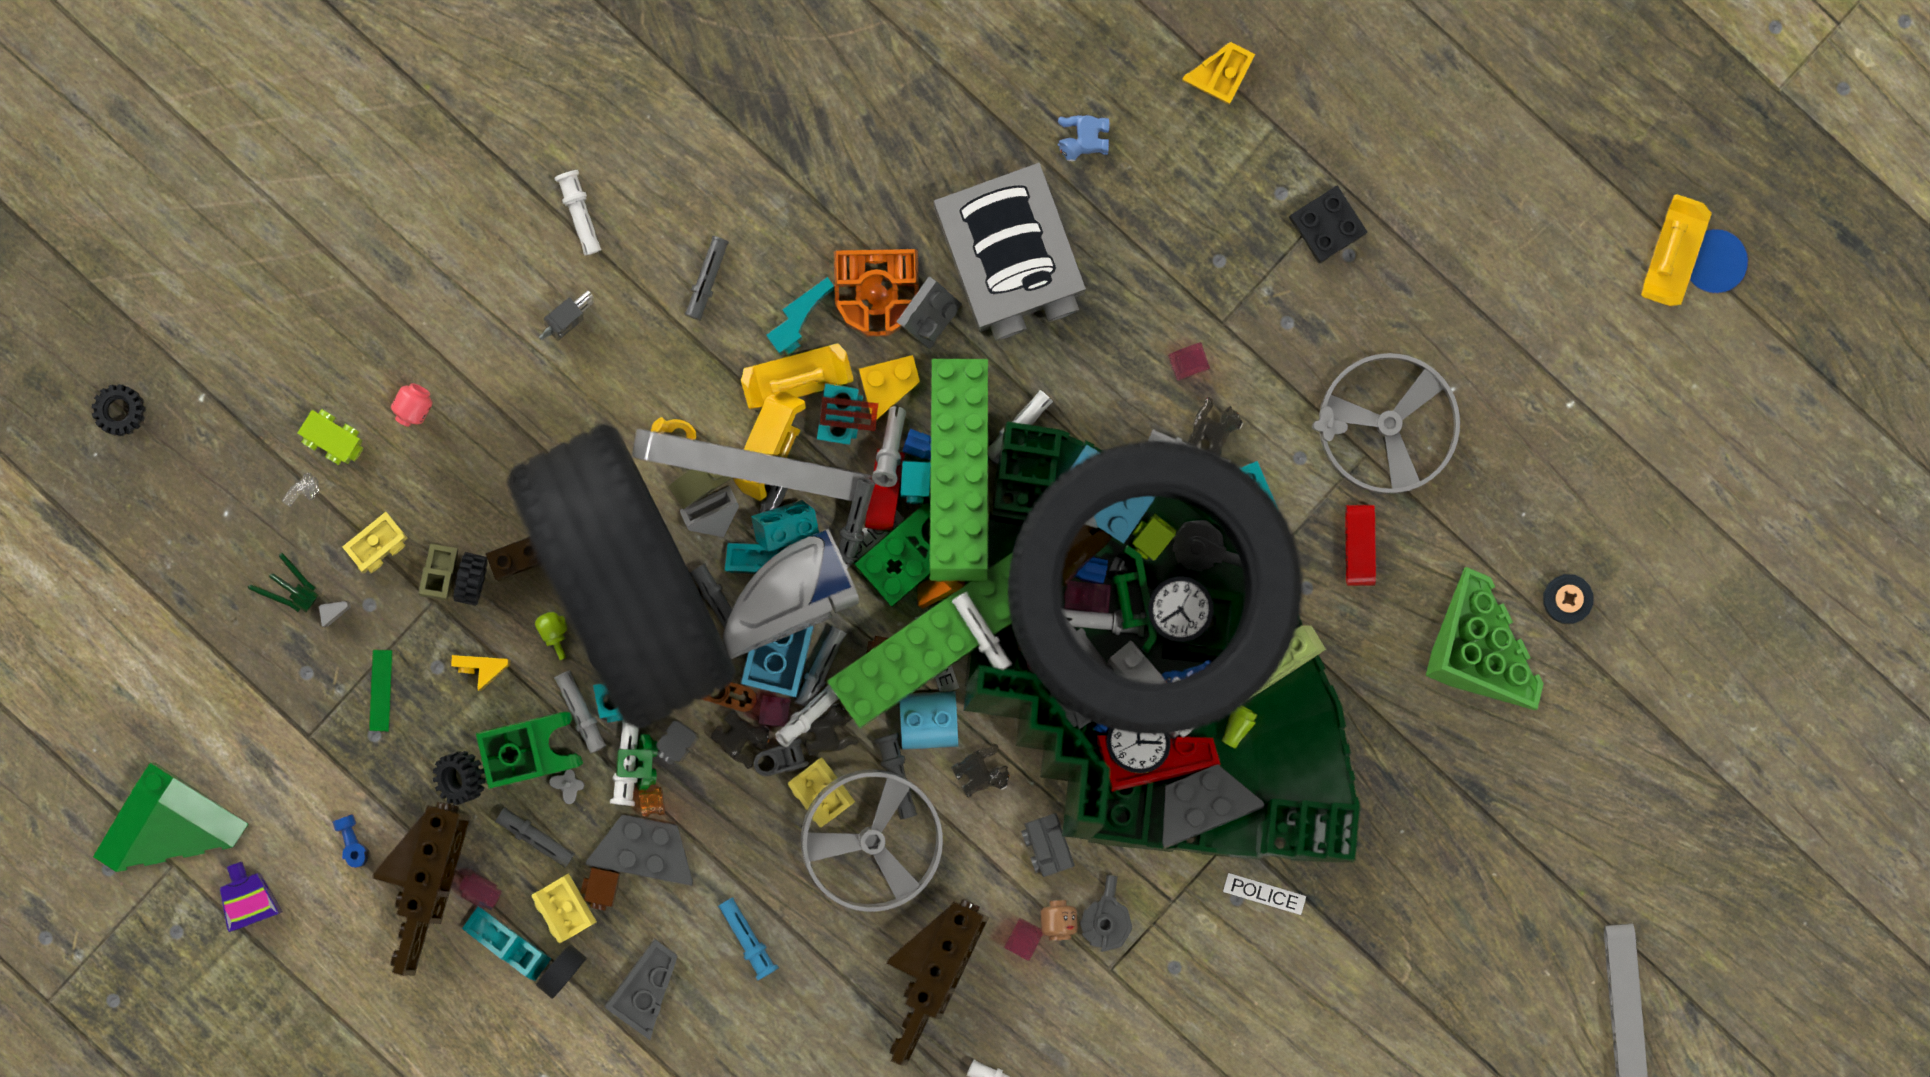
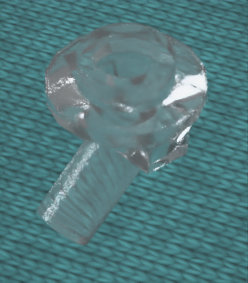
M310 472L305 473L301 480L290 488L282 501L291 507L300 494H303L309 500H313L315 494L319 492L317 478L313 477Z

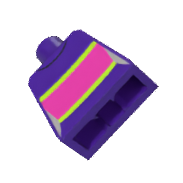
M242 861L226 867L232 883L220 887L228 932L283 913L261 873L248 876Z

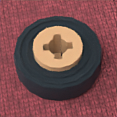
M1563 574L1555 577L1547 584L1543 593V604L1546 612L1553 620L1562 624H1574L1582 621L1589 615L1593 607L1594 594L1591 586L1583 578L1575 574Z

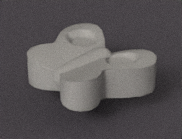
M1326 406L1320 410L1319 420L1312 424V428L1314 431L1321 432L1323 440L1327 442L1331 441L1334 435L1346 432L1348 425L1343 421L1335 420L1332 408Z
M572 769L566 770L563 776L552 777L549 783L553 788L561 789L563 799L567 804H572L576 800L577 791L582 790L585 786L583 781L575 778V772Z

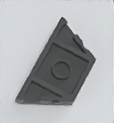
M1218 764L1171 783L1165 788L1162 846L1166 849L1264 808V803Z
M622 815L586 861L588 866L693 885V878L690 873L679 827L674 824Z

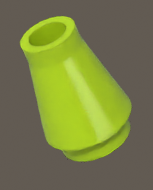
M1244 706L1231 713L1221 741L1233 748H1237L1239 742L1256 724L1254 720L1257 714Z

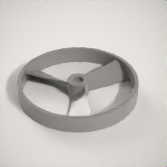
M1394 353L1377 354L1353 363L1333 381L1321 405V409L1326 406L1332 408L1335 420L1350 424L1373 426L1377 428L1381 435L1385 436L1392 489L1365 484L1348 474L1336 461L1328 443L1323 440L1322 433L1319 432L1323 450L1336 471L1353 485L1370 492L1398 494L1424 485L1438 475L1447 465L1458 442L1460 415L1451 388L1435 369L1425 362L1407 355ZM1383 359L1400 360L1423 369V372L1394 410L1383 412L1381 415L1331 395L1337 383L1348 372L1371 361ZM1441 390H1444L1453 412L1454 430L1452 442L1446 457L1439 467L1430 476L1420 481L1399 431L1402 428L1403 419Z
M869 769L855 771L829 783L809 806L801 830L802 856L806 868L816 885L835 902L859 911L875 912L889 910L913 899L932 879L942 854V827L931 801L910 780L884 770ZM875 776L887 778L872 826L864 828L859 834L808 833L810 822L816 809L833 790L842 784L858 778ZM910 788L915 790L926 802L933 816L936 830L934 855L928 870L919 882L885 848V837L882 834V831ZM863 849L867 854L874 856L896 898L877 904H861L845 900L829 891L818 880L810 862Z

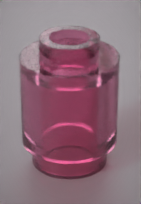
M473 873L471 877L466 875L458 890L462 891L461 898L483 910L487 908L491 911L502 893V890L497 888L498 885L476 873Z

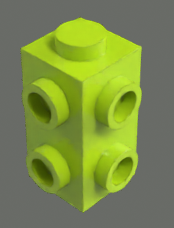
M323 409L319 413L311 410L297 433L304 437L301 443L313 450H316L318 446L327 451L325 457L337 465H340L341 461L347 464L351 460L355 462L363 450V447L360 446L363 440L357 437L359 431L346 423L343 428L333 423L336 417Z

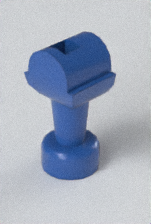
M352 814L333 821L335 831L342 832L345 844L342 853L343 859L351 867L365 865L368 860L367 851L369 850L366 846L359 843L352 829L356 825L354 815Z

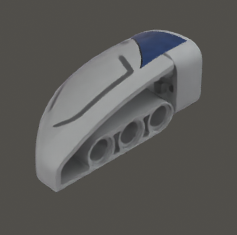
M828 529L786 547L764 564L747 583L735 602L723 633V643L730 659L821 623L832 617V608L837 613L859 604V597L852 579Z

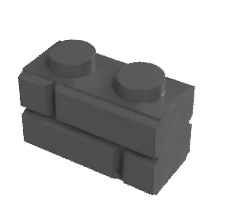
M673 721L666 731L667 735H663L656 745L657 749L660 750L657 755L672 765L675 761L683 762L690 752L688 748H693L699 739L698 734L682 722Z
M1057 813L1025 823L1026 829L1022 830L1021 833L1026 847L1032 845L1035 856L1030 857L1035 873L1041 872L1042 876L1045 877L1075 866L1066 839L1062 836L1063 830Z

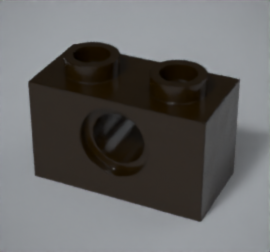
M530 537L485 553L494 578L497 581L542 565Z

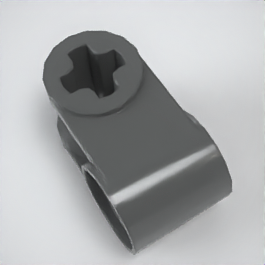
M794 740L788 747L778 745L775 748L762 751L755 757L754 769L759 775L766 777L809 766L808 761L804 759L800 746L802 740ZM790 749L793 750L796 762L793 761ZM763 756H770L774 760V768L769 772L762 771L758 766V761Z

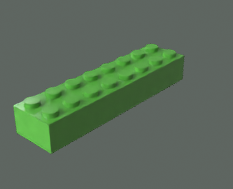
M932 359L930 581H987L988 359Z
M1013 553L987 570V581L969 582L827 681L860 729L980 647V644L954 603H952V600L967 592L994 636L1012 624L1008 603V576Z

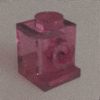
M1077 581L1068 582L1065 591V609L1108 613L1111 585Z
M763 696L759 724L784 727L789 721L791 699Z

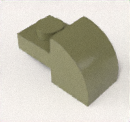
M691 469L668 487L684 510L730 481L733 477Z
M430 544L426 566L422 573L419 596L448 601L453 586L458 548Z

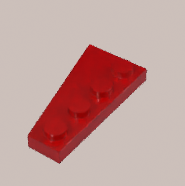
M1098 735L1096 738L1102 760L1110 768L1109 786L1111 791L1200 772L1217 764L1220 766L1213 738L1177 737L1176 739H1170L1169 755L1160 767L1148 773H1132L1124 770L1113 761L1107 749V736Z

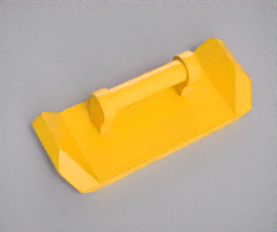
M1678 194L1673 196L1643 283L1642 297L1668 306L1682 304L1712 214L1704 203Z
M837 343L744 368L741 383L748 408L756 409L761 408L766 398L772 394L789 393L799 398L824 391L825 383L843 386L852 383L854 379L847 352Z
M789 393L768 396L744 450L787 458L796 436H799L801 431L791 425L795 415L806 409L805 401ZM733 478L734 483L744 494L759 501L767 497L764 483Z

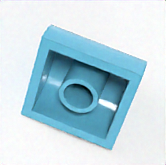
M956 691L912 693L900 701L902 750L958 747Z

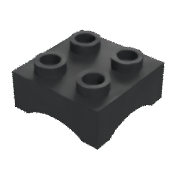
M1338 185L1289 216V219L1301 234L1319 264L1367 234L1366 228Z

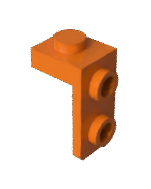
M928 579L917 586L918 606L923 609L964 587L965 581H930Z

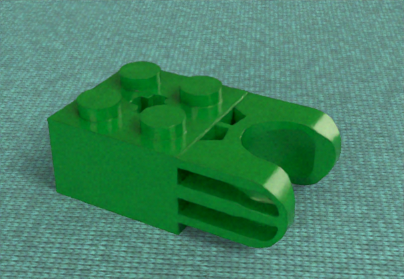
M930 503L921 506L855 563V566L891 607L930 575V544L923 539L921 533L924 524L931 518ZM890 561L894 563L900 561L902 563V566L899 567L902 571L899 574L895 572L888 573L887 569L890 567L887 564Z
M559 712L476 732L488 788L491 789L581 766L583 760L580 755L576 753L567 755L557 754L549 746V737L552 732L560 727L569 725L572 721L571 712ZM511 746L512 750L516 749L518 751V754L514 755V761H507V758L503 759L501 753L506 751V747Z

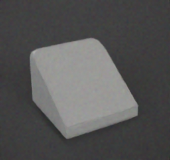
M343 601L320 605L322 627H328L350 609V603Z

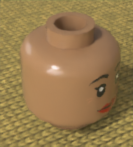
M1066 900L1050 901V907L1042 908L1040 912L1042 934L1049 936V941L1071 940V935L1076 934L1078 930L1076 908L1067 906Z

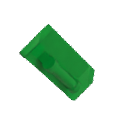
M1126 545L1123 553L1136 562L1137 572L1112 577L1113 583L1116 584L1123 620L1121 625L1122 630L1148 625L1150 636L1142 647V650L1148 655L1157 642V633L1148 613L1150 596L1141 554ZM1139 580L1146 618L1134 620L1127 582Z

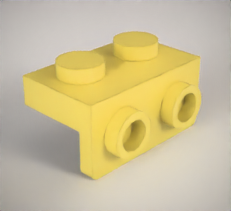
M385 512L347 542L343 548L362 573L367 571L373 573L384 564L382 561L384 557L389 553L394 556L406 546L404 541L408 537L388 512Z
M821 757L790 780L788 785L792 789L794 796L808 810L815 797L829 783L836 780L837 776ZM843 784L828 794L816 809L812 820L819 827H823L855 803Z
M569 874L532 894L536 909L543 915L549 926L550 933L556 938L558 943L566 941L597 922Z

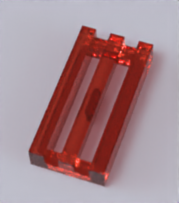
M822 397L819 425L875 431L879 403ZM827 403L872 408V413L827 409ZM826 414L871 419L870 424L826 420Z

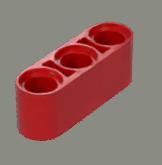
M899 452L901 462L896 468L895 474L898 477L896 484L891 487L875 484L866 515L865 528L887 532L893 531L905 452ZM875 460L874 471L877 469V464H878V462H877L876 460Z
M1346 505L1347 586H1375L1374 505Z

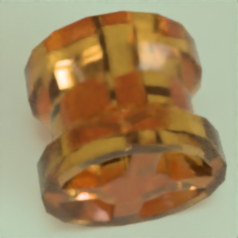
M657 787L654 791L649 792L639 790L643 818L649 817L653 813L665 815L661 787Z

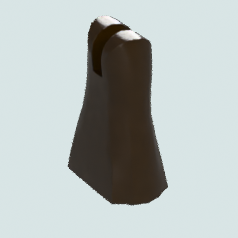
M1083 525L1071 542L1065 556L1061 573V587L1070 582L1085 564L1112 539L1110 534L1101 529L1092 535L1091 533L1096 527Z

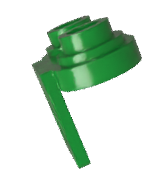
M641 734L638 739L637 749H619L616 775L625 778H638L636 783L638 790H647L651 785H655L657 772L655 768H652V758L657 757L658 754L657 740H653L649 734ZM633 755L637 757L636 770L630 772L625 769L624 760L626 757Z

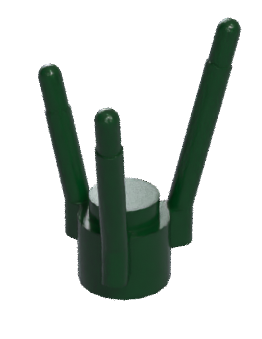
M280 553L279 558L304 587L298 584L294 588L275 574H270V578L292 593L289 598L293 601L251 584L248 586V589L287 605L297 612L300 609L307 612L319 596V594L314 592L316 587L308 582L283 553Z

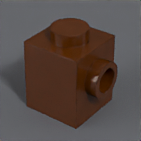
M595 867L591 868L589 878L584 877L581 894L585 895L584 901L590 902V908L606 911L607 906H614L621 873Z

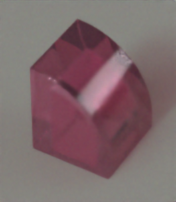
M1201 342L1168 355L1177 381L1207 372L1210 369Z
M1019 917L1004 948L1029 961L1043 935L1041 928Z

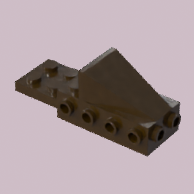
M437 802L436 806L427 805L424 814L373 873V879L404 887L403 892H399L395 903V908H398L397 915L406 917L407 920L406 923L403 922L400 926L398 938L401 939L399 949L394 950L390 964L394 966L392 970L394 974L415 976L429 924H441L471 819V815L458 812L459 806L444 802Z
M964 899L960 903L953 901L946 910L888 959L886 964L917 978L915 982L910 981L903 996L907 998L905 1005L915 1010L911 1013L908 1012L903 1021L902 1028L905 1031L901 1038H896L889 1052L893 1055L890 1061L900 1066L907 1065L929 1018L942 1019L989 919L988 916L978 912L980 906Z

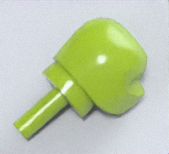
M547 612L540 615L535 621L537 631L546 646H554L559 660L565 659L566 656L560 644V641L565 639L563 634L567 630L565 617L558 616L555 612Z

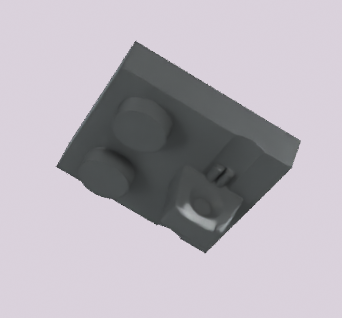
M928 277L897 320V323L922 345L930 349L950 320L955 317L962 303L936 280Z

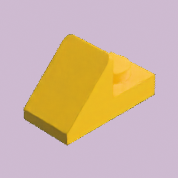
M452 655L451 666L458 667V673L475 674V669H479L478 691H482L510 666L511 660Z

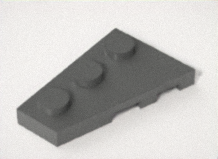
M654 938L604 1007L650 1040L678 955Z

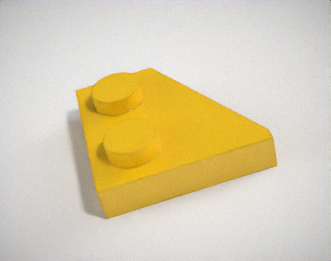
M1229 42L1190 73L1184 75L1182 81L1230 105L1255 54Z
M913 355L859 369L872 422L877 421L880 416L920 383Z

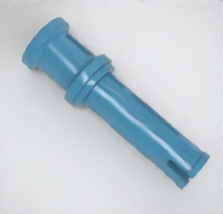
M734 897L720 904L718 908L723 913L745 951L743 957L745 960H749L755 970L757 981L779 969L778 965L773 964L767 954V946L763 942L759 943L737 906Z

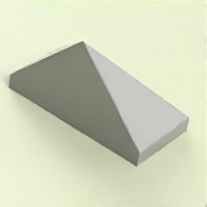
M730 486L679 511L689 531L724 537L739 505Z

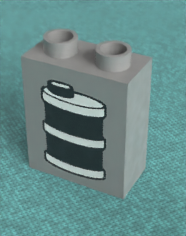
M1040 163L934 200L936 215L979 333L991 329L995 341L1027 330L1023 317L1044 309L1048 322L1079 311L1075 298L1084 295L1086 288Z

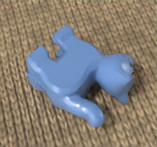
M1089 115L1071 116L1069 118L1059 117V125L1063 127L1076 126L1077 139L1065 138L1058 143L1060 153L1066 157L1067 161H1075L1081 154L1095 152L1103 155L1108 154L1109 139L1098 138L1100 131L1109 132L1108 118L1098 119Z

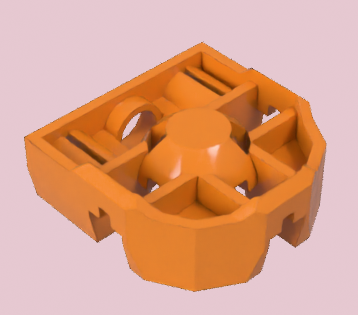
M841 250L834 252L835 306L847 326L867 337L890 336L903 328L897 323V320L912 300H898L897 286H914L915 295L919 291L918 250ZM903 257H905L906 279H903ZM847 258H849L850 280H847ZM865 263H887V272L878 269L865 272ZM883 278L890 282L892 288L887 290L881 285ZM839 287H856V301H839ZM867 300L873 305L872 308L869 310L862 301ZM869 314H885L886 331H869Z

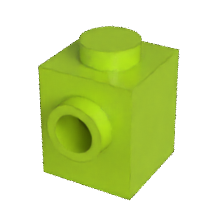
M1154 513L1147 523L1142 520L1132 534L1136 536L1132 543L1136 546L1134 550L1140 553L1144 559L1147 560L1150 557L1155 561L1175 536L1177 530Z

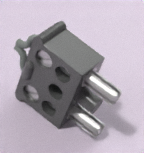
M586 291L576 301L569 297L551 313L544 317L546 329L539 336V339L542 341L545 337L552 334L559 341L582 322L583 311L594 303V297L591 292Z

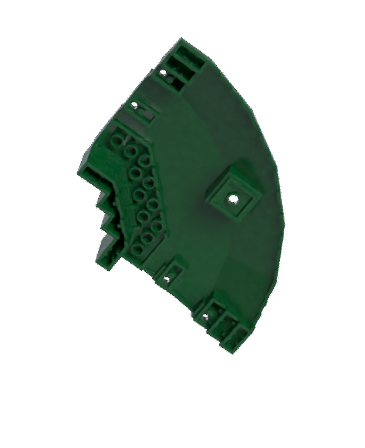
M1006 422L994 483L993 508L987 523V570L1013 553L1022 526L1038 499L1061 475L1072 467L1085 446L1088 445L1098 452L1103 450L1094 447L1095 444L1087 440L1083 442L1069 436L1070 433L1064 430ZM1003 496H1010L1012 503H1005ZM1155 497L1133 529L1134 531L1142 520L1147 523L1154 513L1176 530L1187 521L1206 520L1222 533L1223 544L1227 548L1226 551L1238 554L1230 538L1212 518L1196 507L1175 499ZM1096 528L1091 534H1095L1096 532L1101 530V528ZM1133 531L1124 543L1112 536L1108 544L1094 556V558L1108 560L1103 585L1081 581L1074 577L1065 586L1061 587L1060 592L1064 609L1113 614L1114 611L1120 610L1116 584L1113 583V579L1109 578L1108 575L1116 556L1122 559L1127 557V563L1132 565L1130 573L1137 572L1136 562L1123 553L1126 545L1132 549L1136 547L1132 544L1136 537L1132 534ZM1172 538L1155 561L1150 557L1147 560L1142 557L1149 596L1151 598L1154 590L1165 580L1173 577L1192 578L1200 582L1208 590L1212 598L1214 608L1212 617L1214 620L1213 627L1207 628L1202 635L1186 642L1169 640L1156 631L1157 642L1148 655L1142 650L1143 645L1150 636L1148 625L1144 627L1143 637H1139L1135 633L1124 632L1115 635V633H1112V630L1083 627H1074V629L1078 631L1080 628H1083L1086 632V637L1106 663L1130 641L1134 643L1161 675L1171 671L1183 672L1188 668L1204 664L1207 660L1213 662L1231 641L1242 617L1245 603L1243 568L1222 561V563L1215 562L1213 567L1203 569V572L1192 569L1189 571L1181 563L1178 564L1175 552H1173L1175 540ZM1139 580L1127 582L1132 613L1140 614V612H1145ZM1300 617L1296 629L1303 625ZM1012 624L994 636H998L1000 639L998 643L1009 661L1012 662L1010 666L1005 669L994 668L985 652L981 653L979 647L968 654L963 711L1019 719L1016 746L1043 750L1040 777L1068 781L1062 836L1085 839L1089 843L1167 852L1179 850L1200 853L1201 855L1258 860L1266 855L1291 859L1290 861L1353 863L1355 861L1360 801L1359 797L1356 796L1354 784L1356 779L1354 770L1351 768L1349 756L1351 751L1345 734L1346 723L1343 707L1333 684L1330 685L1324 672L1325 666L1319 654L1255 695L1243 705L1257 714L1254 720L1256 724L1239 742L1237 748H1233L1221 741L1230 714L1218 721L1195 728L1185 736L1213 738L1220 767L1263 801L1264 808L1194 837L1193 843L1185 840L1166 849L1162 846L1165 788L1171 783L1196 773L1111 791L1109 786L1110 768L1102 760L1096 740L1098 735L1107 736V733L1101 734L1094 729L1096 724L1094 721L1089 722L1081 729L1071 724L1066 717L1067 713L1054 697H1050L1051 692L1042 684L1025 659L1017 642ZM1276 839L1283 841V848H1278L1275 845Z

